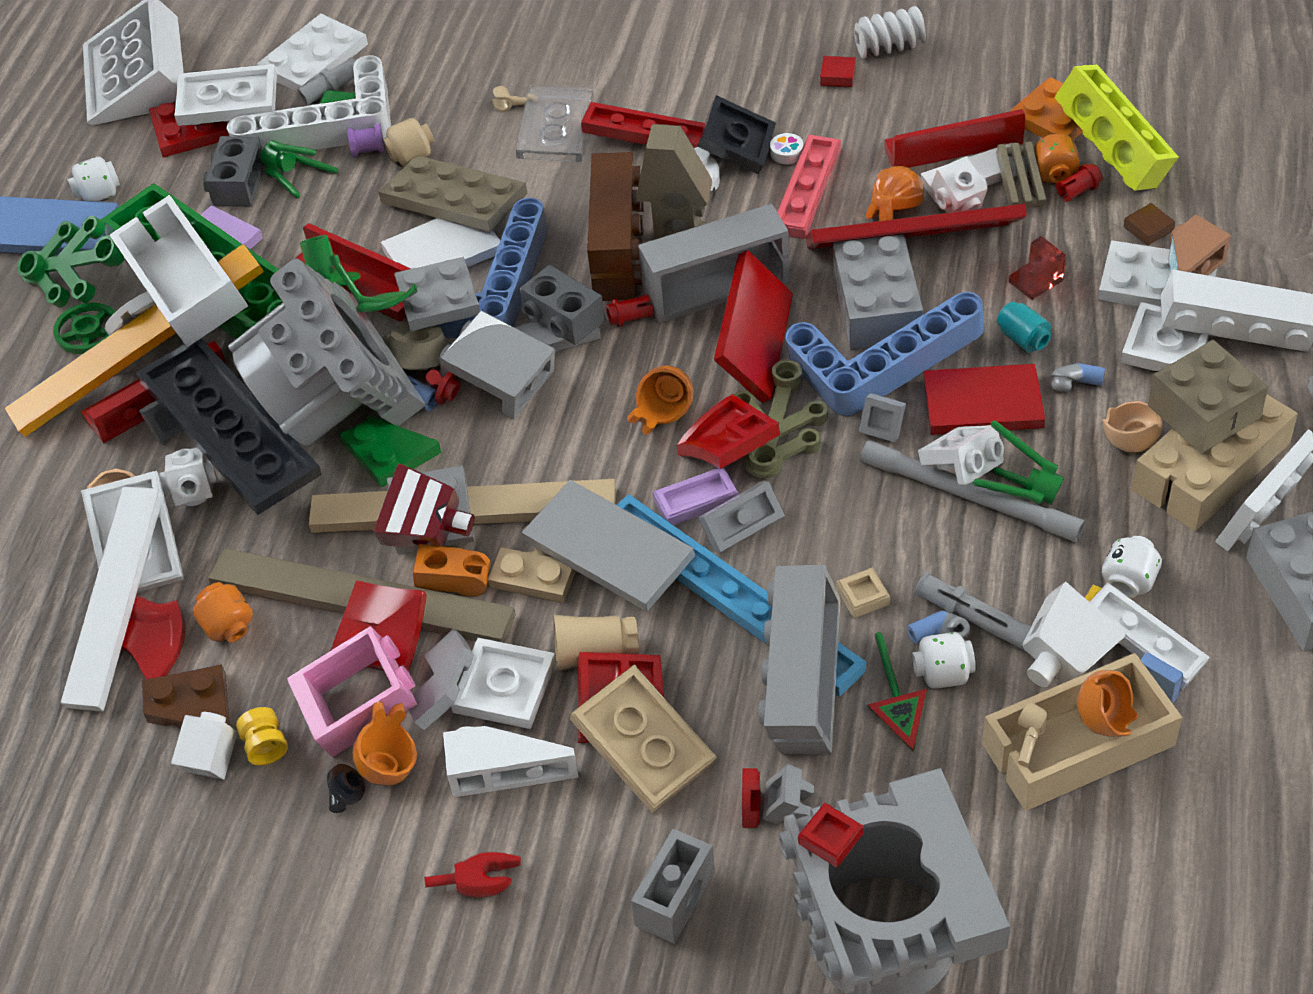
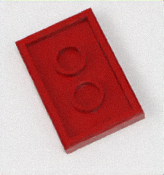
M1035 364L923 370L931 435L947 434L957 427L990 426L992 421H997L1008 430L1039 429L1045 427V415Z

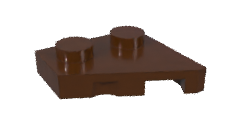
M222 664L142 680L143 714L148 723L162 726L175 725L181 729L185 715L200 717L202 712H210L226 717L225 723L230 726L226 673Z

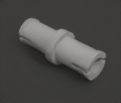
M350 57L329 71L325 69L319 73L320 76L297 88V93L306 106H310L322 98L326 90L339 91V87L354 79L353 65L355 60Z

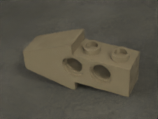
M652 124L645 149L636 197L637 201L651 202L654 240L707 224V222L701 221V217L704 216L705 206L708 203L712 178L681 126Z

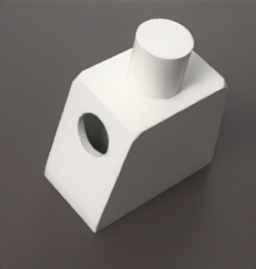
M1064 582L1046 597L1023 642L1024 650L1036 659L1027 670V675L1032 682L1041 687H1048L1055 677L1062 683L1075 679L1085 673L1120 642L1126 633L1067 582Z

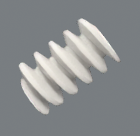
M916 6L910 7L908 12L904 9H899L895 15L891 11L886 12L883 18L879 14L873 15L871 20L864 16L859 19L858 24L855 23V41L862 59H866L868 48L871 49L874 56H878L880 46H883L885 52L890 54L893 43L896 44L900 52L904 50V41H908L911 49L916 48L917 38H920L922 43L926 41L923 16Z

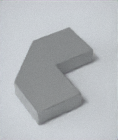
M455 629L451 630L424 655L434 675L413 693L417 705L409 709L414 722L423 730L427 729L455 703L460 692L457 682L462 670H469L474 655L468 644Z

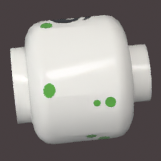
M94 157L73 165V177L67 179L74 197L81 196L83 201L100 202L112 198L116 195V187L120 186L111 161L105 162L102 157Z
M1132 536L1131 538H1120L1112 544L1102 566V575L1107 583L1128 598H1134L1137 595L1146 594L1152 589L1161 568L1162 558L1154 548L1153 543L1145 537Z
M957 632L925 636L920 641L919 651L912 652L915 676H923L926 685L930 688L937 689L963 685L968 681L969 673H975V657L971 641H964L961 634Z

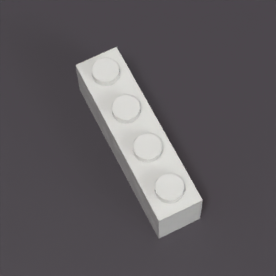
M1173 269L1161 293L1162 327L1196 333H1209V335L1305 352L1309 351L1313 343V294Z

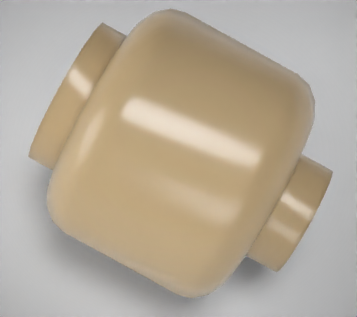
M408 118L390 126L386 131L387 137L383 139L392 162H399L404 167L416 156L429 157L431 153L429 144L434 142L428 125H420L414 118Z

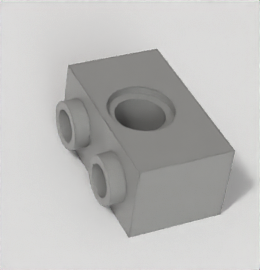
M672 829L631 900L635 927L673 944L676 943L715 873L713 845Z

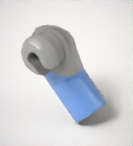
M1081 363L1057 367L1051 375L1054 377L1051 386L1053 390L1060 392H1069L1072 387V381L1102 386L1105 368Z
M940 611L907 625V632L914 644L919 643L925 636L952 632L961 634L965 640L970 633V625L964 618L949 612Z

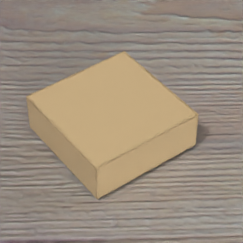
M873 567L836 581V589L853 618L890 605V595Z

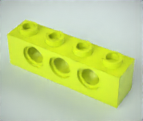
M1097 64L1075 66L1054 97L1063 107V112L1076 122L1083 130V135L1101 151L1104 160L1114 166L1123 177L1124 183L1134 191L1157 188L1179 158Z

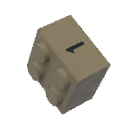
M1211 340L1153 374L1148 406L1202 454L1261 418L1268 385L1217 342Z

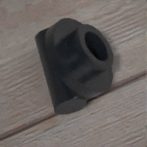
M338 764L329 770L327 774L329 810L333 813H341L346 810L347 805H353L363 798L365 792L364 782L358 771L349 765Z

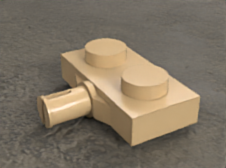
M500 547L488 582L490 588L565 603L576 570L550 557L536 547L532 552H522Z

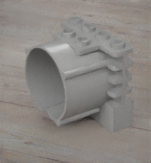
M299 259L291 260L273 274L270 279L271 285L283 303L228 345L233 353V359L240 375L259 403L279 424V427L285 434L288 433L295 440L306 446H310L363 404L376 410L380 417L397 426H400L426 406V403L366 314L357 310L356 307L359 304L354 296L337 283H331L328 279H324L321 274L315 272Z
M941 768L890 782L889 792L875 796L871 791L864 793L863 800L848 804L846 799L837 801L835 809L863 825V835L837 868L798 844L799 833L819 810L820 806L810 809V815L798 819L795 818L794 814L784 816V832L778 833L785 859L793 858L797 871L793 872V879L798 893L794 895L798 916L801 922L809 921L811 934L808 935L815 961L828 980L843 991L844 994H925L942 980L952 962L953 964H958L1008 949L1010 924ZM890 877L921 887L930 895L933 902L924 911L912 918L898 922H876L860 917L847 909L835 894L845 886L862 879Z

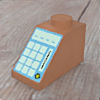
M1196 214L1184 224L1177 225L1169 238L1171 243L1168 257L1170 273L1173 269L1210 275L1226 262L1231 235Z

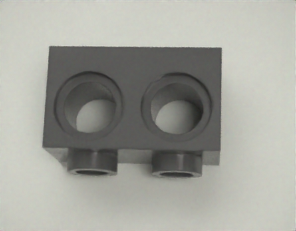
M220 136L216 150H213L211 153L209 172H206L203 178L204 190L209 192L213 206L252 207L265 166L261 162L262 147L259 137Z
M548 265L520 287L522 311L529 320L538 322L548 328L556 337L564 338L573 345L578 344L604 322L602 296L551 265Z

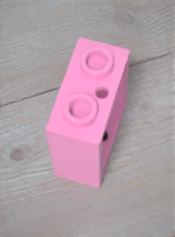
M371 626L287 678L314 740L332 757L355 743L363 727L370 723L372 708L377 701L383 703L385 714H388L390 709L398 703H403L405 711L417 705L410 690L415 687V683L403 665L399 667L395 660L400 656L397 647L388 635L382 638ZM379 659L392 687L335 722L322 694Z

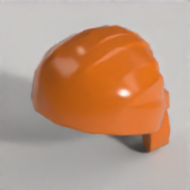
M904 166L882 169L873 185L872 202L867 209L866 218L875 219L879 214V221L893 220V211L920 205L924 197V184L919 175Z
M670 365L651 369L643 376L637 386V408L633 409L627 416L628 422L636 423L640 421L642 423L641 431L644 435H649L656 424H668L677 421L685 415L693 402L694 388L689 376L680 368Z
M377 701L374 703L370 723L363 727L354 743L353 761L357 771L369 783L374 785H396L407 777L416 764L417 751L415 743L409 733L400 725L406 717L403 703L395 704L388 714H385L382 702Z

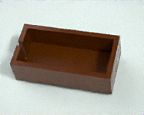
M633 152L593 153L591 156L587 253L592 290L602 296V301L636 298V285H642L640 264H637V260H640L638 245L643 244V242L637 236H644L643 215L638 214V212H644V201H637L636 197L641 166H634Z

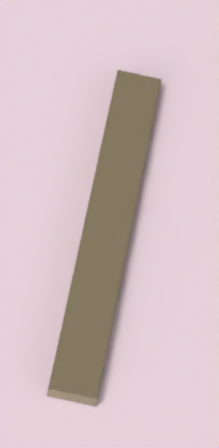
M228 548L223 549L208 577L210 584L221 582L223 585L231 584L235 585L243 593L342 614L345 612L356 580L393 588L422 590L426 593L427 599L421 630L447 635L451 630L455 629L464 639L471 641L482 638L505 643L516 616L514 607Z

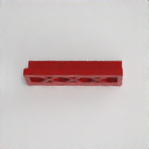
M215 341L207 344L226 364L219 345ZM138 379L80 412L83 419L104 444L145 421L139 410L154 402L155 399Z

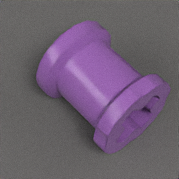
M380 123L375 124L373 128L354 130L353 127L347 128L352 157H357L358 153L378 150L380 153L385 152Z

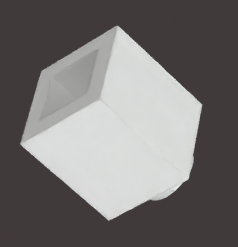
M202 712L200 717L185 715L171 764L186 773L225 780L238 731L225 723L226 717L215 713Z

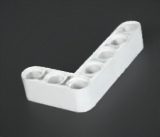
M367 55L360 57L354 62L356 99L235 117L227 125L229 137H259L262 150L271 140L282 144L317 150L349 145L347 128L353 127L354 130L373 128L375 124L380 123L384 139L387 137L386 131L391 126L388 90L381 59L377 56Z

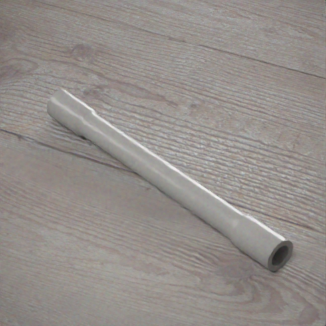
M870 440L863 447L860 458L863 463L890 473H898L1039 526L1046 532L1073 542H1077L1082 534L1085 520L1052 508H1044L1009 494L977 487L973 482L968 485H958L956 474L938 469L932 465H921L918 460Z

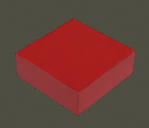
M823 56L820 85L853 87L856 57Z
M824 802L799 833L798 844L837 868L863 835V825Z

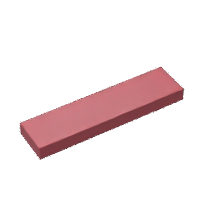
M808 135L777 211L788 229L790 237L806 239L839 155L841 140Z

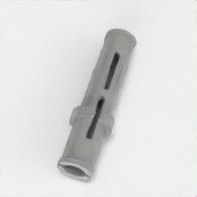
M928 572L924 573L915 589L916 596L922 597L945 609V612L964 618L983 630L1017 646L1020 650H1024L1022 645L1031 625H1027L969 595L968 589L962 586L955 588L933 577Z

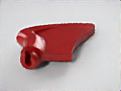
M142 596L135 597L121 649L128 652L135 659L146 680L167 676L181 652L185 639L186 625L178 601L155 603Z

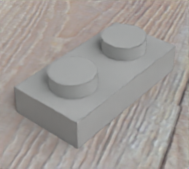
M762 481L698 518L714 551L722 552L785 515L769 481Z

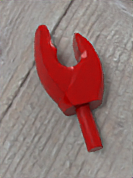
M502 852L479 853L467 858L463 862L460 861L454 864L455 873L424 877L425 888L456 884L458 894L473 898L492 897L505 891L511 885L512 879L503 876L488 877L486 874L490 871L499 872L503 869L518 867L521 865V857Z

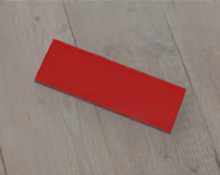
M1009 205L812 229L806 235L807 248L817 249L833 247L835 242L900 234H904V238L1013 225L1027 216L1026 205Z

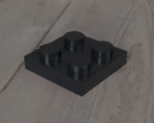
M716 95L710 106L697 147L759 174L765 163L776 122Z

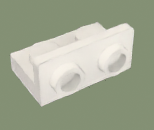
M991 425L957 427L918 450L921 465H937V468L941 470L955 467L958 485H968L974 479L981 477L1004 461L1003 442L999 437V433Z

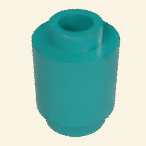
M1015 301L1008 303L1002 308L997 317V325L1000 326L1001 332L1028 353L1042 350L1051 340V323L1024 303L1018 304Z

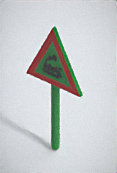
M881 632L875 633V640L893 698L867 704V707L914 752L928 689L904 695L900 694Z

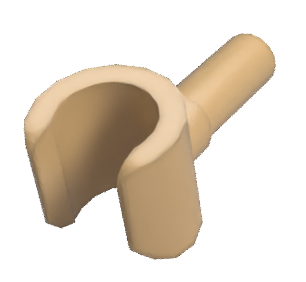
M498 86L493 89L496 99H492L494 107L499 112L510 110L512 106L517 105L538 106V98L510 96L508 89L504 86Z
M1031 702L1027 703L1018 719V725L1028 730L1018 759V764L1022 766H1028L1038 736H1041L1047 728V712Z

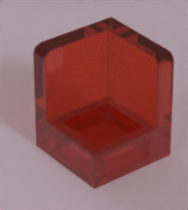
M1040 236L1030 244L1029 263L1010 274L1009 283L1030 300H1034L1064 280L1066 254Z

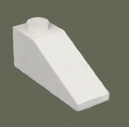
M466 726L456 731L443 732L447 777L453 798L579 778L574 748L488 726L475 728Z

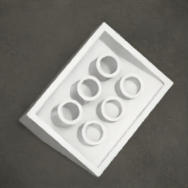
M142 0L83 44L87 122L91 126L150 113L149 108L176 101L178 76L184 73L178 17L160 0Z

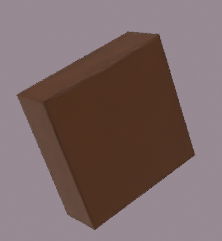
M1149 203L1125 217L1123 227L1148 246L1171 233L1175 228V221L1154 204Z

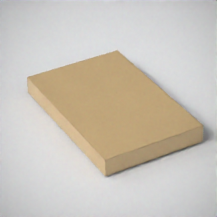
M635 665L570 714L572 723L651 813L655 812L702 774L717 759V756Z

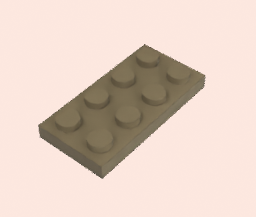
M425 156L414 157L378 191L381 203L491 232L512 210L517 201L523 199L528 194L525 182L438 161Z

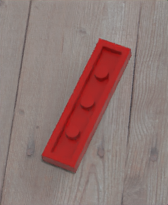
M590 102L581 121V132L647 145L652 124L681 126L693 148H696L705 123Z

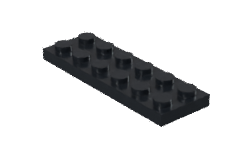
M201 338L189 347L185 344L136 372L139 382L257 515L322 475L320 467L293 437L281 430L279 424L268 414L251 391Z

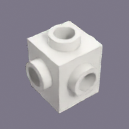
M967 156L937 168L931 185L938 206L941 209H945L947 213L980 209L988 190L984 176L976 171Z
M198 448L182 449L173 454L165 455V472L160 473L164 494H172L175 506L182 504L196 506L205 502L207 498L213 497L212 483L218 482L215 467L210 461L206 460L205 455Z

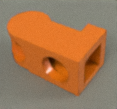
M419 544L413 569L414 587L432 591L457 592L463 596L476 597L482 595L486 591L491 561L485 554L477 551Z

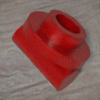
M430 370L426 374V380L429 385L437 389L435 394L436 403L443 405L447 400L451 402L455 399L461 387V382L458 381L457 375L447 372L442 377L437 370Z

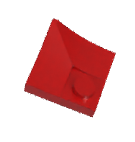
M731 394L709 409L690 427L676 445L678 455L681 457L699 458L722 469L780 435L779 422Z
M356 580L331 650L371 626L382 638L386 635L391 638L400 653V656L395 659L398 666L403 665L409 672L422 627L427 599L426 593L422 590L393 588ZM379 659L367 666L368 668L384 671Z
M579 652L577 658L578 708L633 665L640 670L664 697L661 655ZM578 729V743H588L587 738Z

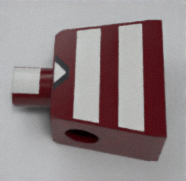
M398 463L373 531L380 544L385 546L418 549L419 544L440 547L445 545L449 532L469 537L473 529L475 516L474 514L457 510L459 498L454 488Z

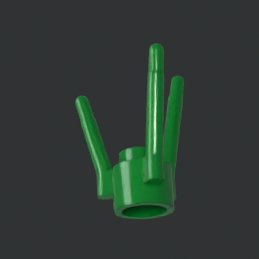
M271 140L263 147L261 152V162L267 166L266 175L275 178L295 198H299L300 193L280 173L292 170L296 162L334 174L338 173L337 167L297 155L315 156L316 151L314 149L282 144Z
M992 421L990 425L993 429L1042 467V469L1033 468L1029 478L999 467L993 468L994 474L1025 486L1024 489L982 479H974L973 484L988 490L1026 498L1038 504H1041L1043 501L1052 505L1064 480L1063 476L1056 473L1059 465L1047 461L997 421Z

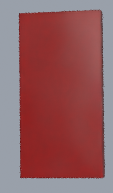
M746 250L738 254L714 361L748 392L753 394L758 401L763 403L772 399L774 389L772 368L780 360L793 293L752 253Z

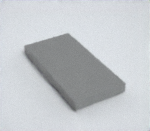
M569 480L521 532L525 542L646 612L695 557L693 547L572 480Z

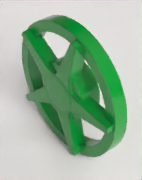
M95 302L83 303L69 308L57 318L53 326V335L56 343L67 352L84 354L109 337V334L105 328L101 327V324L108 315L111 317L116 311L108 305ZM87 311H99L96 316L90 314L77 316V314ZM71 319L73 321L71 325L72 331L60 335L62 326ZM98 337H104L103 339L91 344L92 340ZM79 340L83 342V345H72L67 342Z

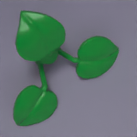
M328 235L316 236L299 243L305 260L304 264L321 274L324 279H328L331 283L335 282L341 287L347 285L360 304L356 307L359 312L379 311L393 307L418 292L417 286L414 284L408 291L383 293L374 297L363 296L353 283L361 277L360 273L345 271L338 255H333ZM244 320V324L247 327H252L260 320L256 322Z

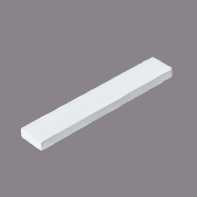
M122 487L61 699V704L65 708L104 712L163 499V494L159 489Z

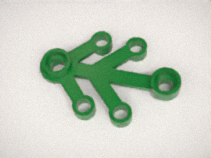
M88 216L83 221L80 229L69 221H63L41 251H27L21 256L18 261L17 271L25 282L39 284L46 294V301L61 308L69 301L70 292L68 289L55 284L49 272L58 271L70 287L72 297L83 303H88L95 295V286L81 279L74 268L102 263L108 267L119 266L123 263L125 257L111 236L101 237L105 231V223L95 216ZM89 238H100L95 244L94 249L78 252ZM64 242L67 243L60 254L54 256Z

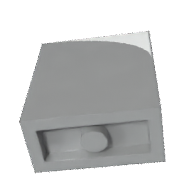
M481 311L473 321L465 323L460 336L452 345L448 344L442 350L439 357L441 376L444 377L447 372H451L502 399V413L515 419L554 372L555 349Z

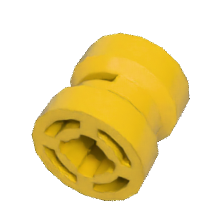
M257 707L242 714L237 720L236 728L242 741L246 742L244 745L248 761L253 765L261 766L274 763L281 759L288 750L285 736L278 730L280 725L276 712L272 708Z

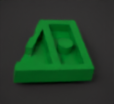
M372 416L340 434L343 445L381 488L388 484L387 478L394 476L398 463L415 469L442 453L440 443L436 439Z

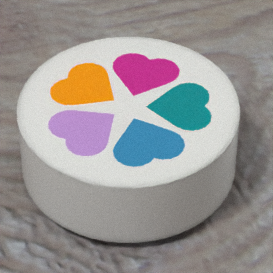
M783 133L771 140L770 156L775 162L784 165L798 162L803 149V141L799 136Z

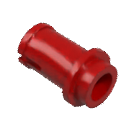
M1095 164L1081 165L1078 172L1057 182L1056 190L1058 195L1062 197L1067 193L1063 197V201L1069 202L1088 189L1095 190L1102 181L1101 171Z
M646 294L620 302L617 299H613L611 304H606V315L609 324H616L618 327H621L623 322L652 317L653 307L647 304L651 302L649 295Z

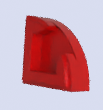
M742 768V828H758V825H760L761 805L760 772H758V768Z

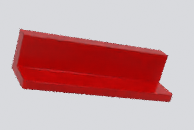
M1020 109L895 135L893 138L885 139L884 150L892 167L904 166L911 168L983 153L997 148L999 144L1019 143L1021 145L1024 141L1026 115Z
M310 223L303 227L306 239L328 235L333 255H338L345 271L360 273L361 277L353 283L361 295L374 297L383 293L399 292L395 273L411 268ZM301 252L295 259L305 263L303 253ZM347 285L342 286V288L351 293ZM402 302L393 307L378 311L399 322L406 317Z

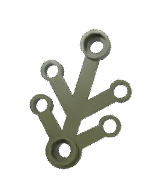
M781 360L772 368V379L776 392L769 417L779 422L780 435L765 443L764 446L747 454L745 458L746 469L757 478H771L782 470L784 460L799 452L805 454L816 453L821 446L820 433L812 428L803 429L799 432L797 438L777 446L779 438L808 423L813 426L823 425L828 419L827 405L817 400L809 402L804 409L785 418L791 393L796 391L802 383V368L799 363L793 360ZM738 391L734 394L764 413L755 403L754 395L750 392Z

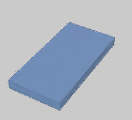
M0 196V252L24 254L27 251H41L63 221H69L80 229L83 221L88 216L102 219L118 208V203ZM89 238L78 252L94 249L95 244L100 238ZM64 242L55 255L58 256L67 243Z

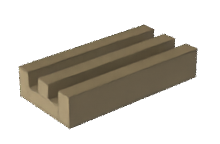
M1032 141L1025 142L1024 146H1019V143H1012L1011 147L1007 148L1005 144H999L996 155L1008 205L1025 204L1026 208L1043 207L1046 197ZM1023 155L1025 158L1034 198H1032L1022 160ZM1008 157H1013L1023 199L1018 200Z

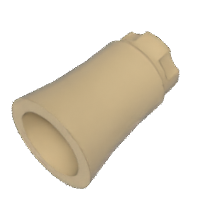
M553 614L557 671L576 667L579 652L639 654L638 629L635 617L620 619L619 615L574 617Z

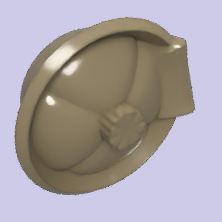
M403 322L394 327L389 333H386L382 338L401 368L410 371L428 370L441 366L439 357L442 350L448 344L452 345L444 337L442 329L438 325L410 331L408 322Z

